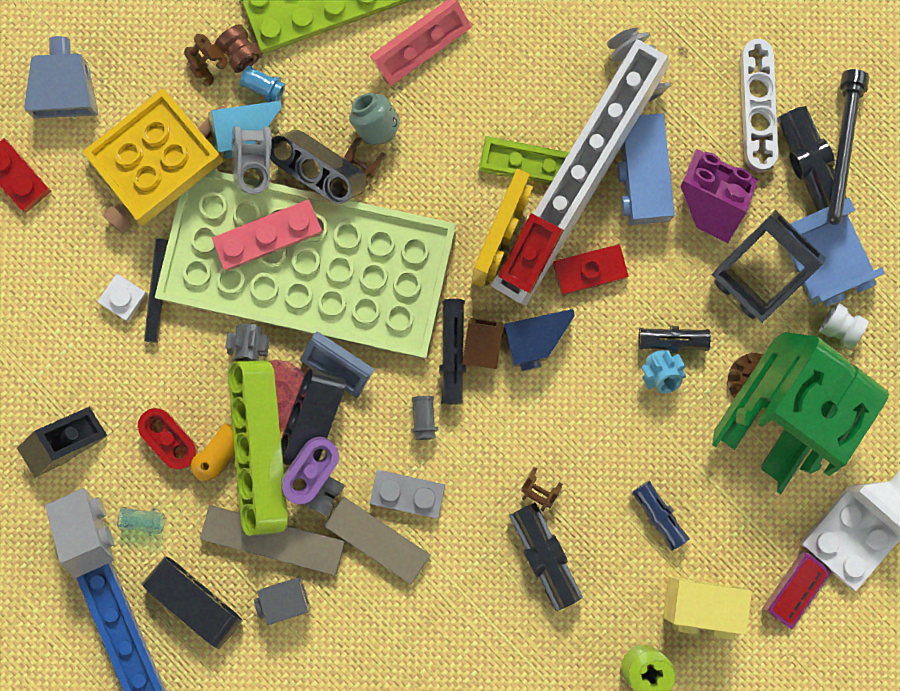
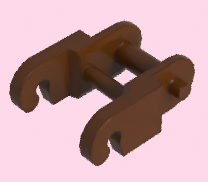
M196 34L194 36L195 45L193 47H186L184 55L189 61V68L197 79L206 78L202 84L210 86L214 82V77L207 68V59L210 61L219 60L216 64L218 69H224L228 64V60L217 44H212L203 34Z
M357 137L345 154L344 159L366 170L364 175L367 186L369 183L367 178L375 176L381 166V161L386 157V153L381 152L373 165H366L356 159L354 155L357 145L359 146L362 141L361 138Z
M533 467L521 488V492L524 493L522 500H525L527 497L542 505L541 511L543 512L546 507L551 508L563 484L559 482L550 492L535 484L537 468ZM532 488H533L534 490L538 491L539 493L543 494L544 496H546V498H544V497L540 496L539 494L535 493L534 491H532Z

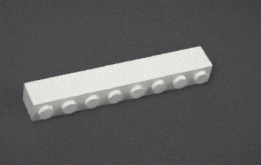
M636 39L533 213L564 230L533 291L530 294L499 278L498 274L491 284L493 288L520 304L527 305L668 69L670 63L667 55Z

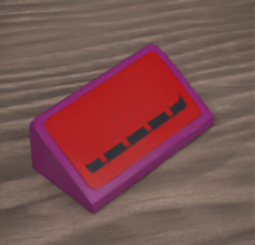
M801 551L762 609L792 630L831 571L809 553Z

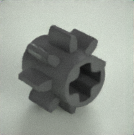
M239 324L236 326V333L227 332L225 349H227V354H233V362L259 361V356H268V335H262L261 327L253 324Z

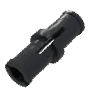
M670 326V329L639 328V350L665 349L669 350L670 353H678L679 350H710V329H679V326ZM659 338H664V339H688V340H660Z

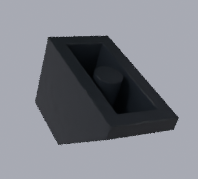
M89 406L33 431L17 447V450L33 476L38 477L65 464L108 435Z

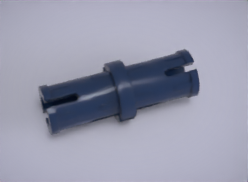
M650 480L631 492L649 519L647 521L650 526H655L671 551L679 548L690 539L672 514L674 511L672 507L665 504Z

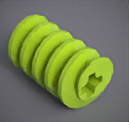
M637 645L624 655L621 663L622 674L625 681L635 691H670L675 682V670L671 662L658 650L648 645ZM651 665L653 668L649 669L648 676L644 677L642 674L646 673L647 666Z

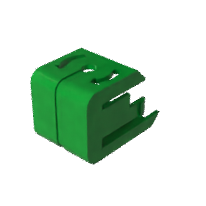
M785 332L778 335L770 344L714 429L712 445L716 448L720 441H723L735 450L761 409L764 408L765 412L757 422V425L763 427L773 420L784 428L782 434L761 464V470L778 481L777 492L781 495L810 449L812 451L800 467L801 471L812 474L820 470L822 467L820 462L823 458L830 462L823 472L827 476L844 467L886 404L889 392L857 366L851 365L849 360L819 337Z

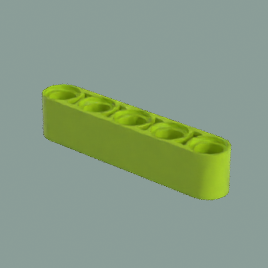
M266 360L236 361L231 363L229 367L228 385L241 525L243 531L248 536L281 533L287 527L288 513L286 497L281 488L284 470L274 369L272 364Z

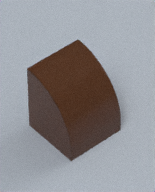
M469 318L462 364L497 369L503 322Z

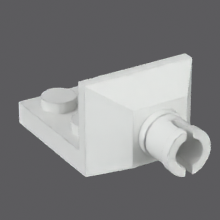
M900 470L888 482L848 486L799 543L853 591H857L900 540Z

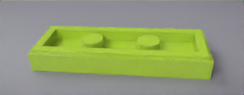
M485 136L479 172L513 178L518 168L530 173L528 181L551 185L569 152Z

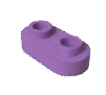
M315 437L309 440L284 474L281 488L285 497L292 503L305 504L310 502L338 464V449L329 439ZM317 449L325 450V457L322 460H315L313 458V454ZM296 479H304L305 485L302 489L296 490L293 488V482Z

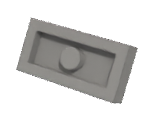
M377 470L369 504L438 519L445 484Z

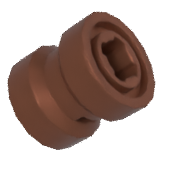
M242 24L230 27L215 41V44H217L222 53L228 56V63L235 73L243 72L248 65L253 66L262 56V52L256 43H251L248 40L249 34Z

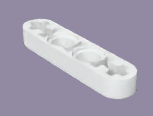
M754 39L746 44L740 54L744 160L747 167L754 172L761 173L769 170L778 158L775 71L772 46L763 39ZM754 49H758V53L765 57L759 62V72L749 74L748 72L752 73L756 68L755 58L749 57ZM753 81L764 83L767 88L766 96L761 98L753 96L749 90L750 83ZM755 114L764 115L768 119V128L764 131L755 130L750 122L751 117ZM769 137V140H765L762 143L763 154H769V158L763 164H760L759 158H753V154L759 149V140L751 141V138L763 139Z

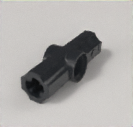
M807 106L798 107L779 116L777 121L790 148L789 159L792 169L800 180H804L818 212L830 205L835 159L828 142L824 138H820Z
M536 502L508 515L525 548L523 552L536 578H540L555 610L559 611L582 599L583 596L567 566V557L556 536L551 534Z

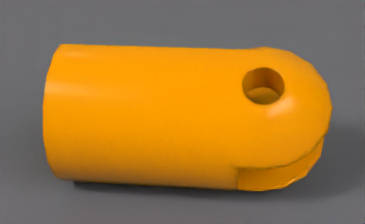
M224 423L204 451L198 453L193 458L191 470L197 479L202 481L215 479L235 457L233 430L230 424ZM206 462L209 464L208 470L204 466Z

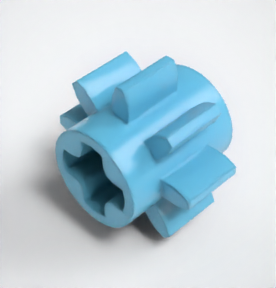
M669 350L656 351L647 357L645 365L641 367L644 372L642 378L648 389L656 387L659 393H671L681 386L683 378H686V374L683 371L686 366L679 354L672 357Z

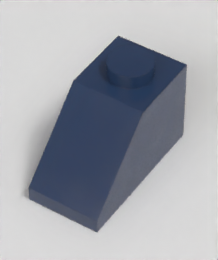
M570 309L504 324L503 328L512 368L520 366L521 372L541 368V361L547 360L574 318V310Z

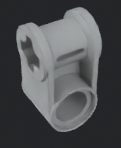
M239 126L233 127V179L236 187L244 193H261L269 185L272 143L269 127H263L262 130H241ZM245 141H257L258 144H245ZM249 168L257 170L260 177L259 183L253 188L246 186L243 180V175Z

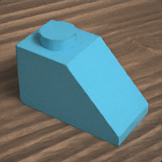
M281 101L209 111L208 117L215 150L218 153L224 152L225 159L233 158V127L239 126L241 130H262L263 127H268L281 109ZM245 141V144H256L257 141Z

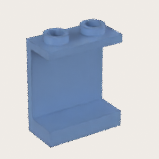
M850 198L845 199L842 221L838 225H831L828 222L829 207L790 223L826 257L823 265L803 283L813 306L824 301L826 307L842 301L846 299L843 292L854 287L857 293L877 285L875 278L885 274L882 267L873 270L848 217L849 214L855 211ZM789 253L797 272H799L804 266Z

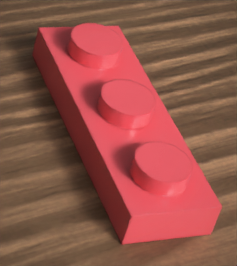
M446 0L370 55V58L384 81L391 87L472 28L458 0Z
M307 199L212 237L223 268L227 272L320 235L323 232L312 204Z

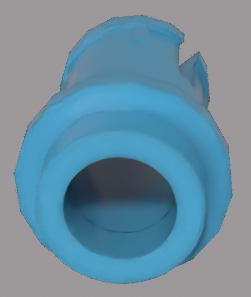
M249 65L244 69L239 82L240 86L265 96V101L267 102L272 100L279 101L286 87V84L281 82L280 77L276 76L273 78L253 69Z

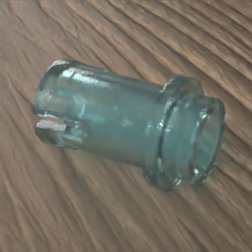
M121 507L117 526L121 530L128 529L148 532L149 536H154L156 533H162L165 514L159 512L157 508H153L152 511Z

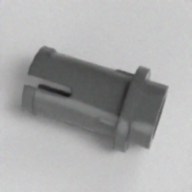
M434 396L412 397L414 428L411 429V433L415 434V440H431L436 438L435 432L439 430L438 427H435Z

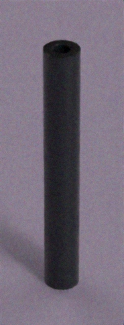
M155 239L144 335L145 342L158 343L162 300L156 299L155 294L169 241L166 239Z

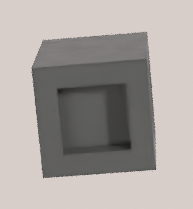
M302 576L262 588L257 591L259 597L254 599L258 617L260 619L265 618L267 625L296 617L312 610Z

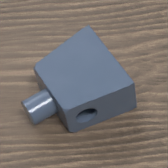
M55 36L49 38V55H35L31 58L24 108L34 119L98 115L88 62L81 54H71L70 39L68 37Z

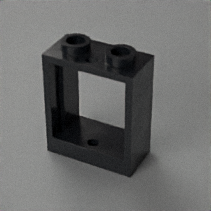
M774 210L711 275L716 278L714 282L726 295L732 294L741 302L739 306L751 319L757 318L763 323L823 265L826 257L781 214ZM766 231L804 266L767 303L730 269Z

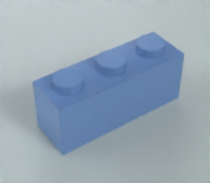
M664 113L640 115L620 148L622 162L617 163L618 180L625 183L626 195L621 196L622 215L628 216L629 225L670 222L675 216Z

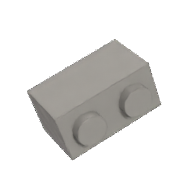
M82 488L45 505L59 562L74 578L114 561L111 547L115 545L109 528L104 526L102 518L106 517V510L99 497L93 498L85 488Z

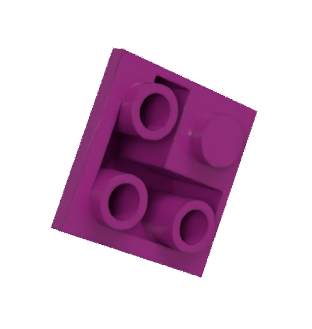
M696 149L680 187L696 227L729 243L747 213L758 179L743 168H735L721 161L713 153Z

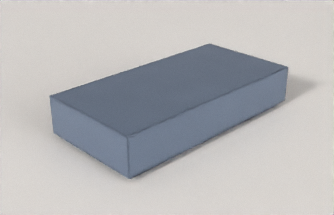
M318 331L311 337L300 359L301 362L309 367L343 376L345 378V391L355 398H358L375 371L374 368Z

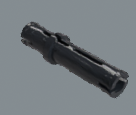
M462 299L443 300L442 365H439V373H442L441 404L446 405L463 404V374L466 373L467 366L462 364L465 300Z

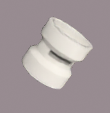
M836 303L822 322L819 332L827 337H836L842 346L851 350L864 334L868 320L859 315L851 317L846 307Z

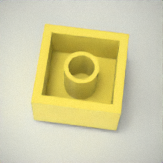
M669 576L663 618L671 622L672 628L677 629L679 632L699 634L700 628L707 629V633L713 634L714 637L735 640L736 634L747 635L752 591L738 586Z

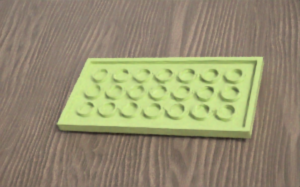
M212 170L179 196L155 298L310 334H315L318 331L328 338L426 359L456 223L352 200L344 203H334L319 193L270 182L261 193H244L234 184L233 174ZM243 177L244 183L249 188H253L259 183V180ZM307 199L310 200L322 229V234L226 272L224 270L212 237Z

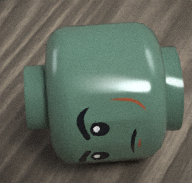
M366 93L358 97L352 104L349 114L350 123L366 144H386L394 138L400 125V117L388 98L382 94Z

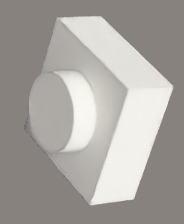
M116 274L98 300V303L129 322L148 293L119 274Z

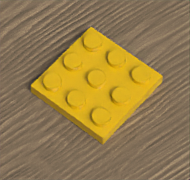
M164 88L82 151L142 226L224 161Z
M518 168L515 171L473 269L472 283L484 288L488 280L493 282L500 270L505 253L501 249L508 251L515 235L519 219H522L529 202L530 193L533 189L532 186L528 185L530 173Z

